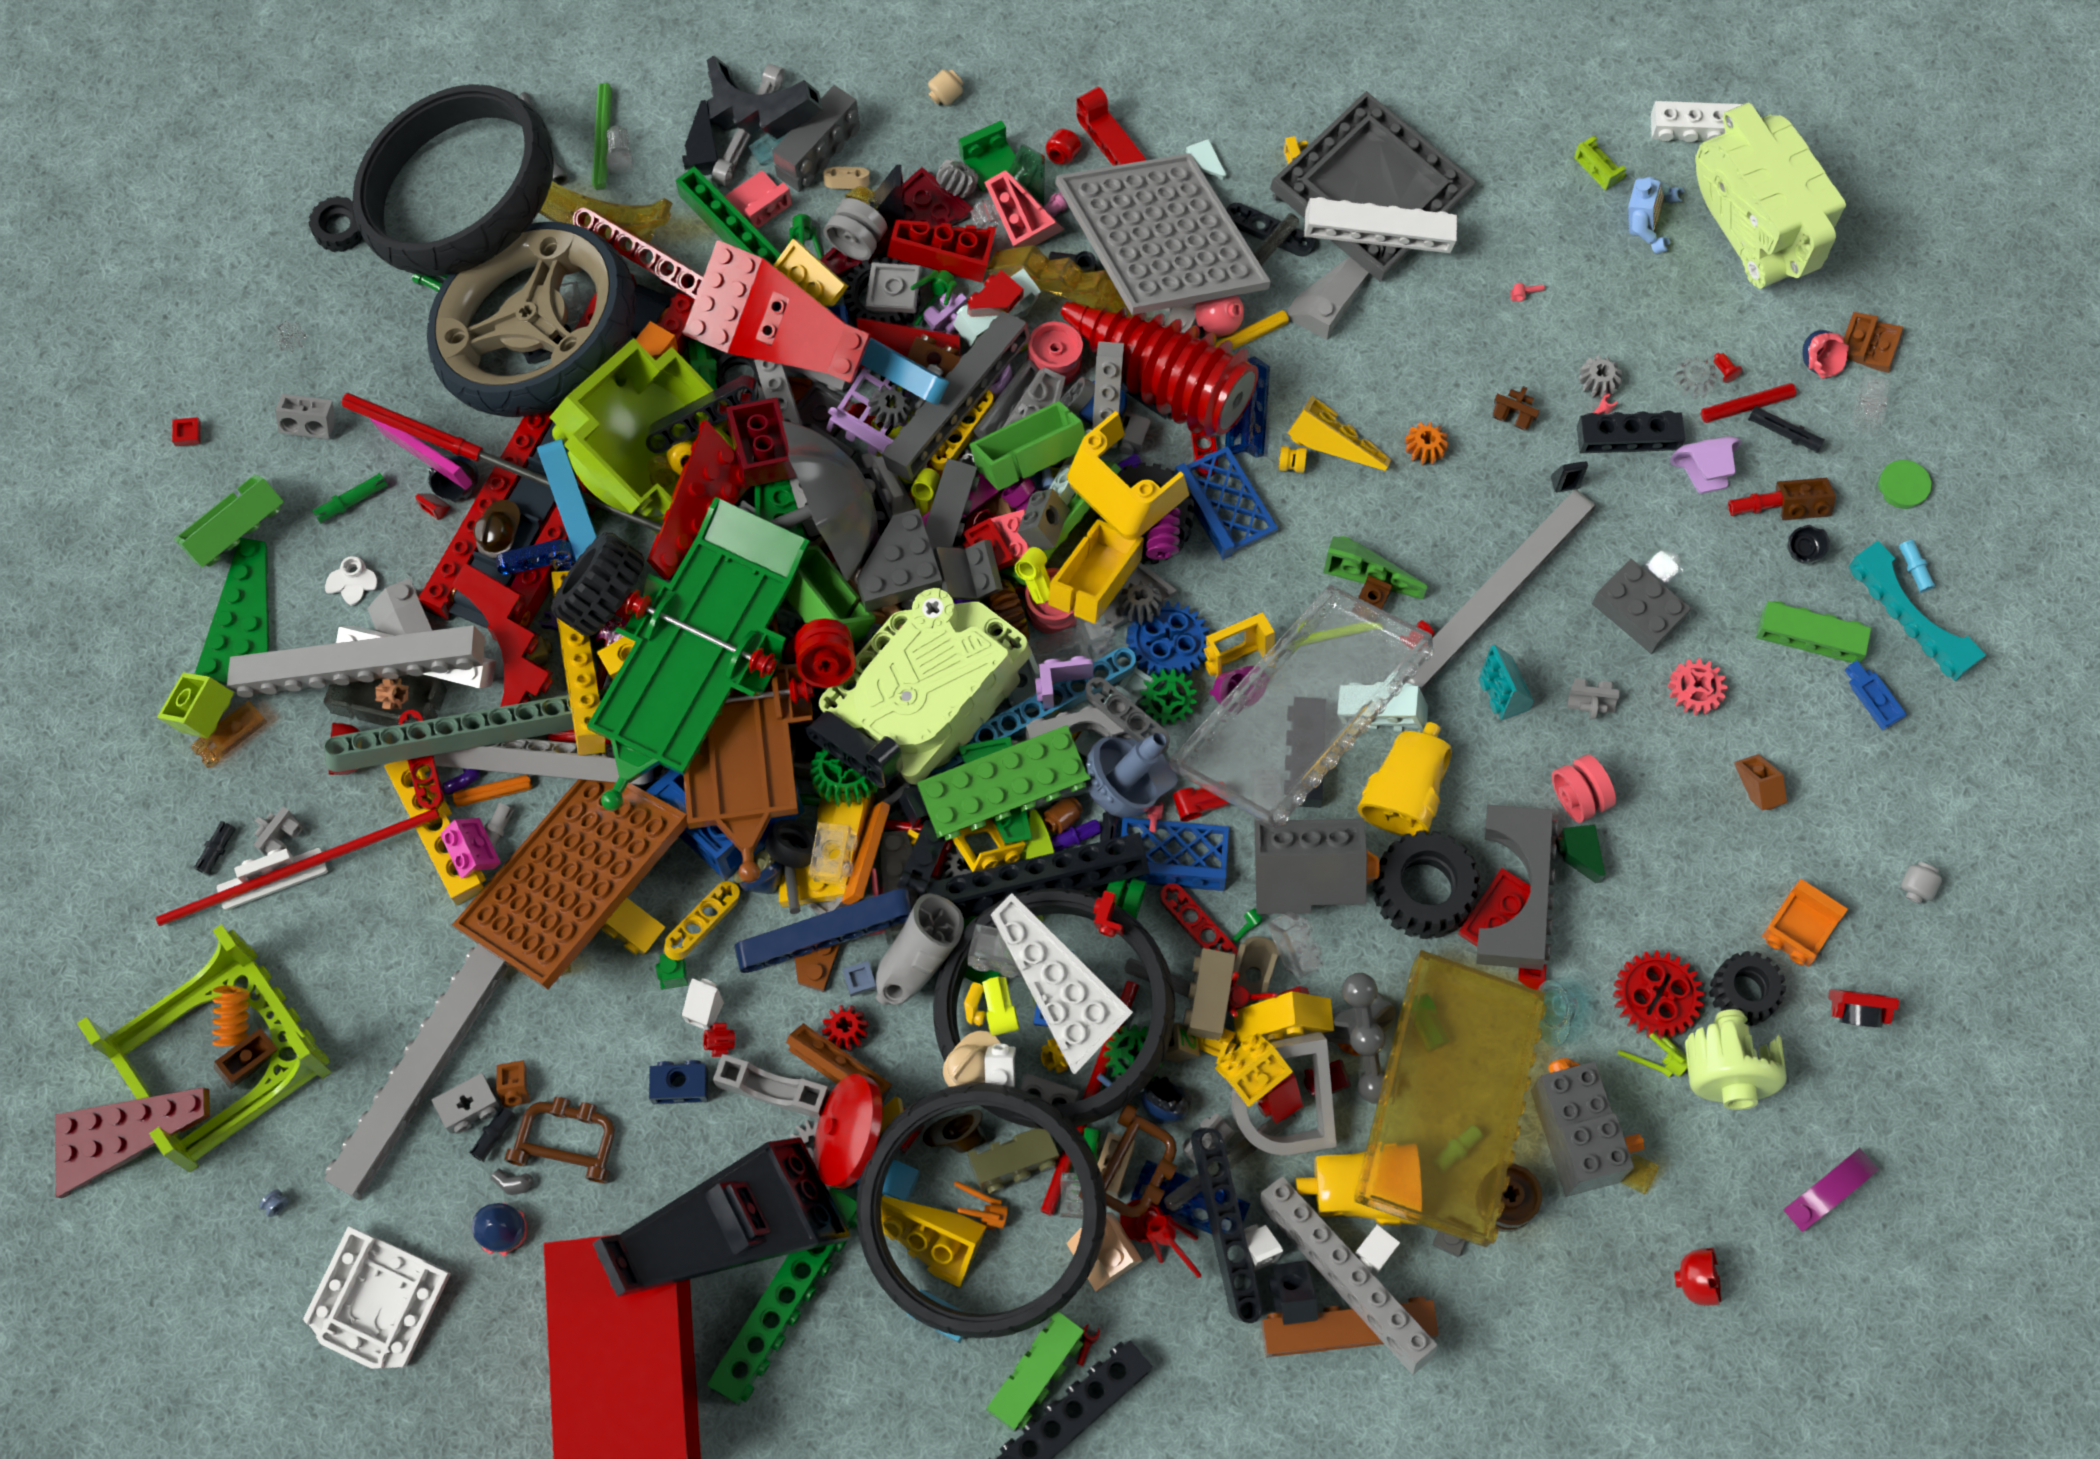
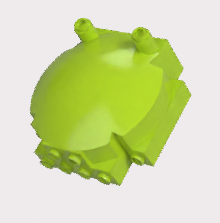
M633 338L562 401L549 417L556 424L552 430V435L555 440L563 439L564 446L569 450L567 456L575 473L597 498L625 513L633 514L637 510L645 516H662L670 508L671 498L680 475L673 471L669 465L667 451L653 453L647 448L646 438L648 429L657 420L714 390L673 347L655 361ZM723 400L718 401L721 405H728ZM703 412L696 413L701 417L707 416V414ZM727 419L714 425V429L734 449L732 439L726 434L729 430ZM675 424L678 428H685L682 424ZM698 434L688 440L696 441ZM660 435L653 436L654 438L659 440L664 439Z

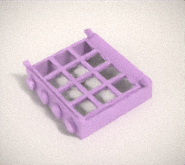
M864 367L838 408L831 407L828 413L832 416L829 419L826 430L831 432L836 424L847 431L845 438L848 441L854 442L856 437L869 444L867 451L872 455H876L878 450L883 453L886 446L891 444L893 440L885 435L888 428L884 429L883 427L879 432L864 423L871 407L868 406L869 399L857 391L865 379L880 387L879 391L884 384L889 390H891V387L888 386L889 379L885 378L882 382L869 374L871 369ZM906 391L904 397H909V392ZM853 397L867 405L859 419L845 411ZM899 422V425L901 427L906 426L908 424L907 422L904 424Z

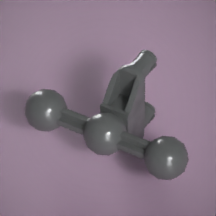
M1354 973L1347 977L1342 987L1344 1000L1354 1008L1332 1014L1334 1031L1322 1034L1327 1041L1351 1045L1357 1053L1362 1055L1365 1072L1358 1081L1359 1094L1371 1104H1380L1386 1101L1392 1094L1393 1083L1391 1077L1381 1070L1378 1053L1385 1045L1384 1032L1393 1024L1396 1010L1390 1002L1384 1000L1381 993H1378L1377 984L1371 976L1365 973Z

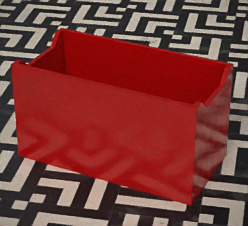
M607 1236L543 1243L553 1459H701L690 1279L617 1297L593 1246V1243L599 1238Z

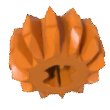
M1420 421L1417 428H1410L1409 435L1405 438V444L1407 445L1406 453L1412 454V461L1420 458L1422 465L1425 464L1426 460L1433 465L1436 462V458L1441 460L1444 457V452L1448 449V442H1446L1448 436L1447 433H1441V425L1434 428L1431 421L1427 426H1424Z

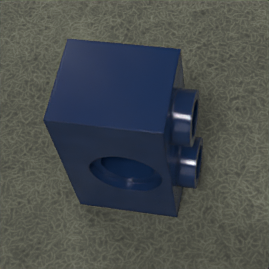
M688 1060L683 1065H674L670 1061H661L657 1063V1066H649L650 1101L653 1105L708 1102L707 1066L701 1064V1061ZM676 1077H686V1081L682 1086H672L673 1080Z

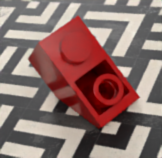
M1000 270L997 275L992 274L984 283L985 287L980 293L975 292L968 299L967 314L971 317L998 316L1002 311L1009 313L1023 298L1024 289L1005 272Z

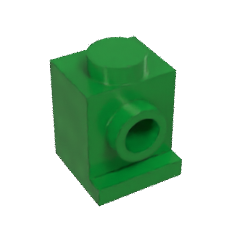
M660 954V962L656 964V973L658 980H660L661 990L688 986L685 958L672 960L665 954Z

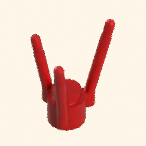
M1234 972L1231 980L1227 1011L1233 1017H1237L1238 1013L1235 1008L1243 1007L1248 1001L1276 998L1277 993L1249 994L1244 986L1236 985L1239 974Z
M1170 1215L1153 1218L1148 1224V1232H1146L1145 1236L1150 1240L1159 1263H1163L1164 1259L1158 1243L1165 1246L1170 1245L1195 1276L1200 1278L1202 1276L1200 1271L1174 1241L1176 1230L1195 1241L1198 1239V1236L1174 1221Z

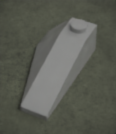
M410 578L386 587L367 608L376 631L394 636L433 631L426 611L418 599L419 594ZM424 674L419 676L427 686L444 680Z

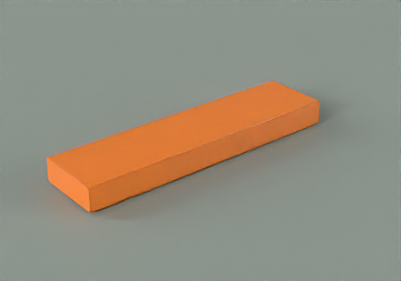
M883 801L869 810L842 899V903L846 905L856 903L864 896L890 810V805Z

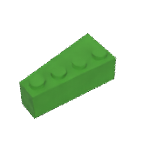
M1059 1311L1050 1317V1323L1040 1331L1032 1344V1348L1024 1354L1015 1367L1014 1373L1007 1378L986 1408L988 1413L1012 1431H1015L1017 1427L1022 1429L1032 1417V1414L1029 1413L1031 1407L1035 1402L1038 1405L1043 1402L1050 1392L1046 1389V1386L1051 1379H1054L1056 1382L1067 1368L1063 1365L1064 1361L1069 1355L1074 1358L1083 1346V1343L1079 1340L1082 1338L1084 1330Z

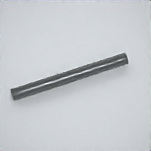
M783 839L787 844L792 846L791 841ZM784 866L789 910L791 914H798L801 910L795 868Z

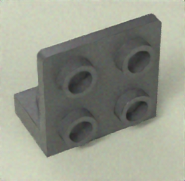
M982 540L966 549L937 547L933 550L942 579V590L947 592L952 599L981 601L1003 590L991 540Z

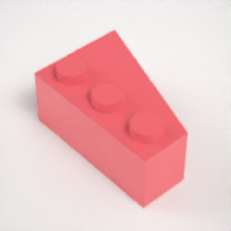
M1006 170L985 181V185L1013 246L1022 253L1065 230L1024 186Z

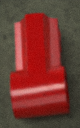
M1223 782L1196 790L1193 787L1184 788L1172 795L1180 820L1183 822L1197 819L1205 812L1229 806L1230 803Z

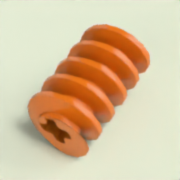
M219 986L214 988L213 991L221 993V996L214 997L213 1002L221 1004V1006L214 1008L213 1013L219 1014L221 1017L214 1018L212 1023L221 1025V1028L213 1029L212 1033L220 1036V1038L214 1039L212 1044L221 1047L235 1046L249 1036L245 1031L249 1028V1024L246 1022L249 1018V1013L246 1011L249 1008V1002L246 999H248L250 993L245 988L238 986Z

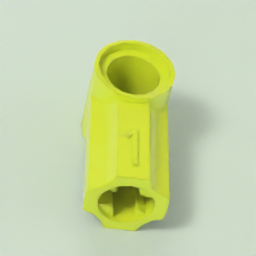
M924 468L918 473L911 488L912 495L915 498L916 509L919 508L921 517L931 510L940 483L939 474L930 468Z
M1031 547L1015 564V572L1021 579L1025 580L1033 601L1036 604L1045 603L1049 600L1051 582L1045 568L1047 557L1041 549Z
M995 977L982 982L988 1006L986 1014L991 1035L996 1036L1020 1030L1015 1006L1012 1005L1007 978Z

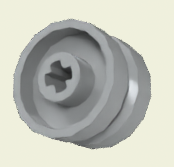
M853 198L842 199L834 212L835 216H832L824 227V235L828 242L844 255L861 261L868 260L875 251L877 243L880 242L888 230L887 223L868 204Z

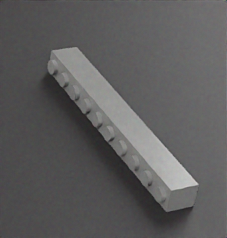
M472 625L230 657L227 686L240 697H252L254 694H276L278 691L286 690L300 691L301 688H324L325 685H348L350 682H372L374 679L381 678L396 679L398 676L404 675L421 676L423 673L428 672L445 673L452 669L469 670L472 667L483 666L485 636Z
M480 944L469 950L465 958L466 963L460 971L458 970L454 973L450 980L449 989L445 994L443 993L439 996L432 1015L424 1019L419 1029L420 1033L415 1041H410L406 1046L405 1056L399 1064H396L391 1069L388 1082L384 1088H380L373 1098V1105L368 1112L366 1111L361 1115L357 1123L358 1128L352 1136L350 1135L346 1138L341 1148V1154L326 1169L324 1180L358 1201L511 966L483 948Z

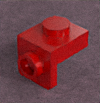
M1104 891L1102 898L1098 897L1094 905L1093 913L1096 914L1094 920L1095 927L1099 929V933L1112 938L1115 937V934L1122 936L1124 932L1123 926L1110 922L1117 902L1116 895Z

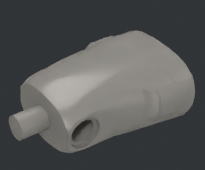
M931 893L922 895L916 901L901 932L879 963L876 974L878 992L876 999L881 1004L901 1005L907 1002L929 982L958 944L964 927L962 913L955 904L942 896Z

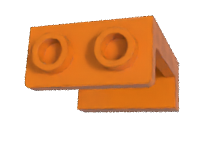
M1800 879L1761 937L1766 939V943L1773 949H1781L1789 954L1790 959L1796 964L1809 967L1848 909Z

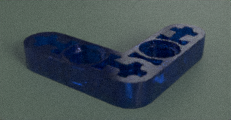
M563 539L506 551L496 556L497 571L501 574H513L551 564L556 572L569 571L577 561L570 542Z

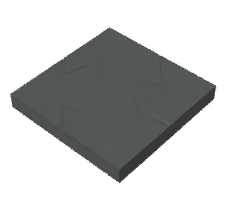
M1366 91L1272 180L1270 190L1303 218H1305V210L1310 198L1318 197L1334 201L1347 200L1351 203H1372L1377 206H1397L1402 209H1422L1428 212H1447L1450 214L1472 192L1476 181ZM1331 240L1379 282L1413 250Z

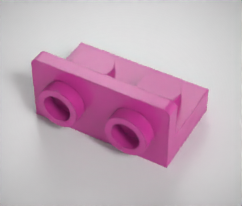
M480 818L455 819L441 833L442 840L460 878H467L474 870L495 869L501 863Z

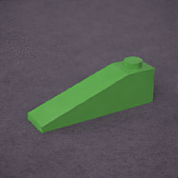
M1333 536L1323 573L1365 584L1369 575L1392 585V592L1423 600L1427 589L1425 583L1360 543L1354 542L1345 536Z

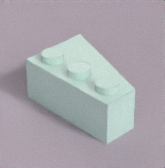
M1024 268L1010 277L1024 289L1023 298L1008 313L1019 319L1028 315L1041 293ZM966 304L957 311V317L953 325L971 348L976 339L987 330L991 321L998 316L971 317L967 314L968 304Z

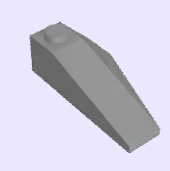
M1349 256L1294 299L1286 312L1289 320L1327 340L1370 273Z

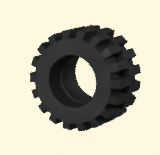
M1744 951L1741 955L1736 953L1730 959L1727 958L1717 969L1710 982V986L1713 988L1709 993L1710 997H1715V1000L1712 1002L1714 1008L1719 1006L1721 1011L1740 1010L1747 1018V1022L1744 1024L1747 1025L1750 1022V1025L1754 1026L1760 1021L1764 1022L1783 1002L1785 997L1782 995L1786 992V986L1782 985V983L1785 981L1784 974H1778L1780 967L1778 965L1773 967L1770 964L1772 959L1768 956L1764 960L1761 958V953L1755 952L1751 956L1750 951ZM1744 976L1754 980L1760 988L1761 999L1749 1001L1741 997L1734 986L1735 977Z

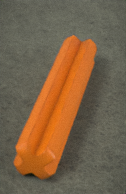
M525 774L456 791L453 793V801L456 807H461L530 790L532 788V781L530 776Z

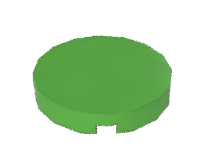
M1898 460L1885 467L1879 476L1878 488L1884 495L1883 498L1887 503L1896 508L1911 509L1926 500L1931 492L1932 482L1929 474L1921 465L1914 461Z

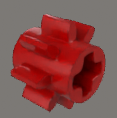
M713 1023V1025H710V1030L704 1031V1050L712 1051V1057H721L722 1054L728 1055V1050H733L735 1047L734 1030L727 1029V1023Z

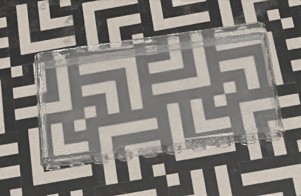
M1329 584L1169 759L1171 770L1274 828L1284 825L1297 806L1299 807L1304 803L1306 796L1311 790L1320 785L1326 773L1330 769L1335 768L1340 757L1353 747L1355 740L1362 732L1365 733L1369 729L1371 722L1377 715L1385 711L1391 699L1400 694L1406 682L1415 677L1420 666L1432 657L1434 653L1432 634Z

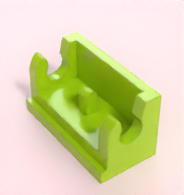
M1592 136L1583 143L1578 144L1574 158L1606 191L1626 177L1625 171L1627 168L1624 165L1618 168L1598 147L1596 143L1598 138Z

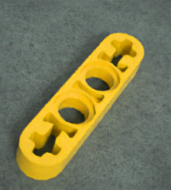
M987 390L979 400L982 401L978 406L977 402L966 415L973 416L976 420L971 424H965L961 421L950 435L958 434L962 436V439L957 443H953L948 440V437L930 460L935 469L944 470L947 458L956 461L975 434L973 432L974 428L994 403L991 391ZM946 452V459L941 458L937 460V456L942 457Z
M730 881L719 883L667 936L664 944L665 955L672 960L685 958L736 906L740 894L739 887ZM728 893H731V894H732L731 896H730V895L726 896V897L723 899L722 903L720 902V901H721V898H722V894H725V895L728 894ZM711 907L714 908L718 912V914L715 916H708L703 912V910L705 908ZM694 924L699 926L701 931L695 934L690 933L686 927ZM682 938L684 939L681 948H672V945L676 946L681 942Z

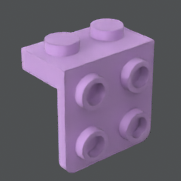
M1076 656L1071 658V661L1060 662L1059 659H1049L1044 661V664H1039L1040 678H1035L1037 701H1043V709L1054 708L1052 682L1092 678L1093 660L1087 659L1086 656Z

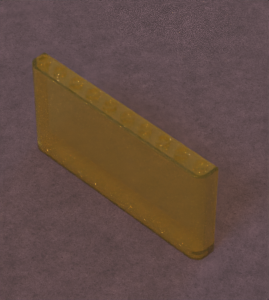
M1423 950L1419 951L1411 967L1354 1195V1202L1485 1248L1490 1243H1495L1499 1228L1495 1226L1496 1220L1501 1216L1504 1208V1201H1501L1502 1192L1506 1191L1510 1176L1506 1175L1507 1169L1512 1165L1515 1157V1151L1512 1150L1513 1141L1516 1142L1521 1126L1517 1125L1518 1118L1522 1116L1526 1106L1523 1095L1524 1092H1527L1531 1083V1076H1528L1529 1068L1533 1067L1537 1055L1533 1051L1534 1044L1538 1043L1542 1028L1538 1027L1539 1021L1543 1019L1547 1009V1005L1543 1004L1546 993Z

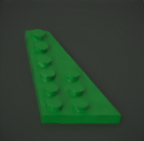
M240 537V543L237 545L194 673L211 677L224 686H227L230 657L269 652L267 544L264 541Z

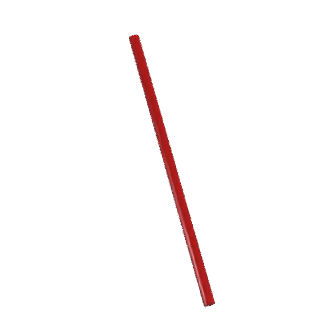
M437 808L161 914L156 916L157 924L159 926L166 925L439 819V812Z

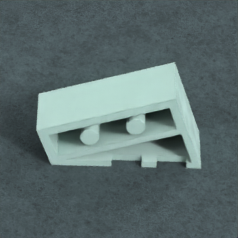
M1380 683L1374 686L1350 684L1348 687H1340L1338 718L1343 726L1377 729V725L1394 726L1393 731L1402 732V727L1419 729L1418 732L1422 733L1427 723L1428 704L1419 686L1411 683H1403L1400 686H1389Z

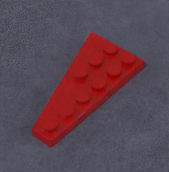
M707 420L702 421L699 426V434L690 449L692 452L688 462L684 464L671 498L672 503L664 515L663 526L655 538L647 562L664 580L669 579L681 565L699 533L714 498L718 497L734 505L749 488L744 486L734 449Z

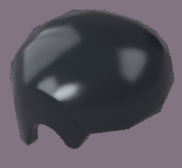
M1806 525L1792 532L1788 538L1787 549L1795 561L1802 564H1812L1819 562L1827 554L1830 540L1824 529Z

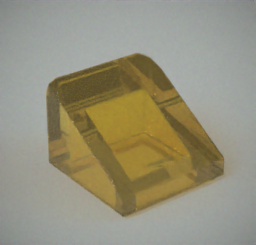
M1633 1154L1631 1160L1634 1168L1620 1183L1645 1195L1659 1169V1165L1637 1154Z

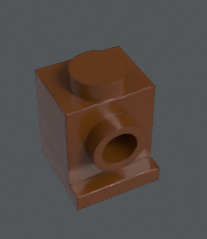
M1368 575L1353 611L1357 612L1364 619L1378 620L1390 595L1392 585Z

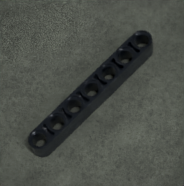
M1201 1127L1193 1132L1191 1145L1229 1311L1234 1319L1252 1324L1261 1317L1262 1306L1222 1134L1217 1129ZM1206 1133H1209L1212 1137V1143L1208 1148H1205L1202 1144V1138ZM1215 1161L1218 1164V1172L1216 1175L1211 1176L1208 1168L1210 1163ZM1222 1189L1225 1198L1222 1203L1218 1204L1215 1200V1194L1218 1190ZM1228 1217L1231 1221V1227L1227 1232H1224L1221 1224ZM1235 1245L1237 1256L1235 1259L1230 1260L1228 1250L1231 1246ZM1242 1274L1244 1283L1237 1289L1234 1285V1280L1237 1275ZM1248 1302L1250 1312L1247 1316L1243 1317L1241 1307L1244 1303Z

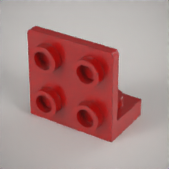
M991 518L963 531L966 540L962 543L964 549L982 540H991L998 571L1015 563Z

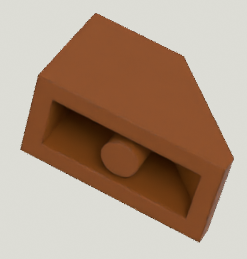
M1757 754L1734 762L1750 800L1762 811L1771 810L1778 805L1787 803L1783 774L1762 756Z

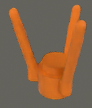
M958 1181L954 1182L956 1187L990 1204L985 1205L983 1211L959 1207L957 1209L958 1213L981 1217L982 1222L978 1223L987 1226L986 1229L995 1231V1227L1004 1228L1008 1207L1002 1206L1000 1199L991 1198Z

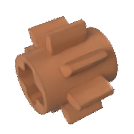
M382 678L383 683L375 687L377 697L375 700L383 702V709H402L401 704L409 699L407 690L409 687L401 685V678Z

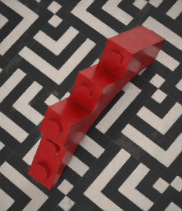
M464 563L452 587L474 603L483 613L495 633L504 665V693L500 707L530 702L531 697L528 696L529 693L535 696H540L542 692L546 694L553 683V680L550 679L553 672L526 657L527 654L532 655L537 648L539 641L536 639L539 634L512 619L513 615L518 616L523 609L525 603L522 600L525 595L477 567Z

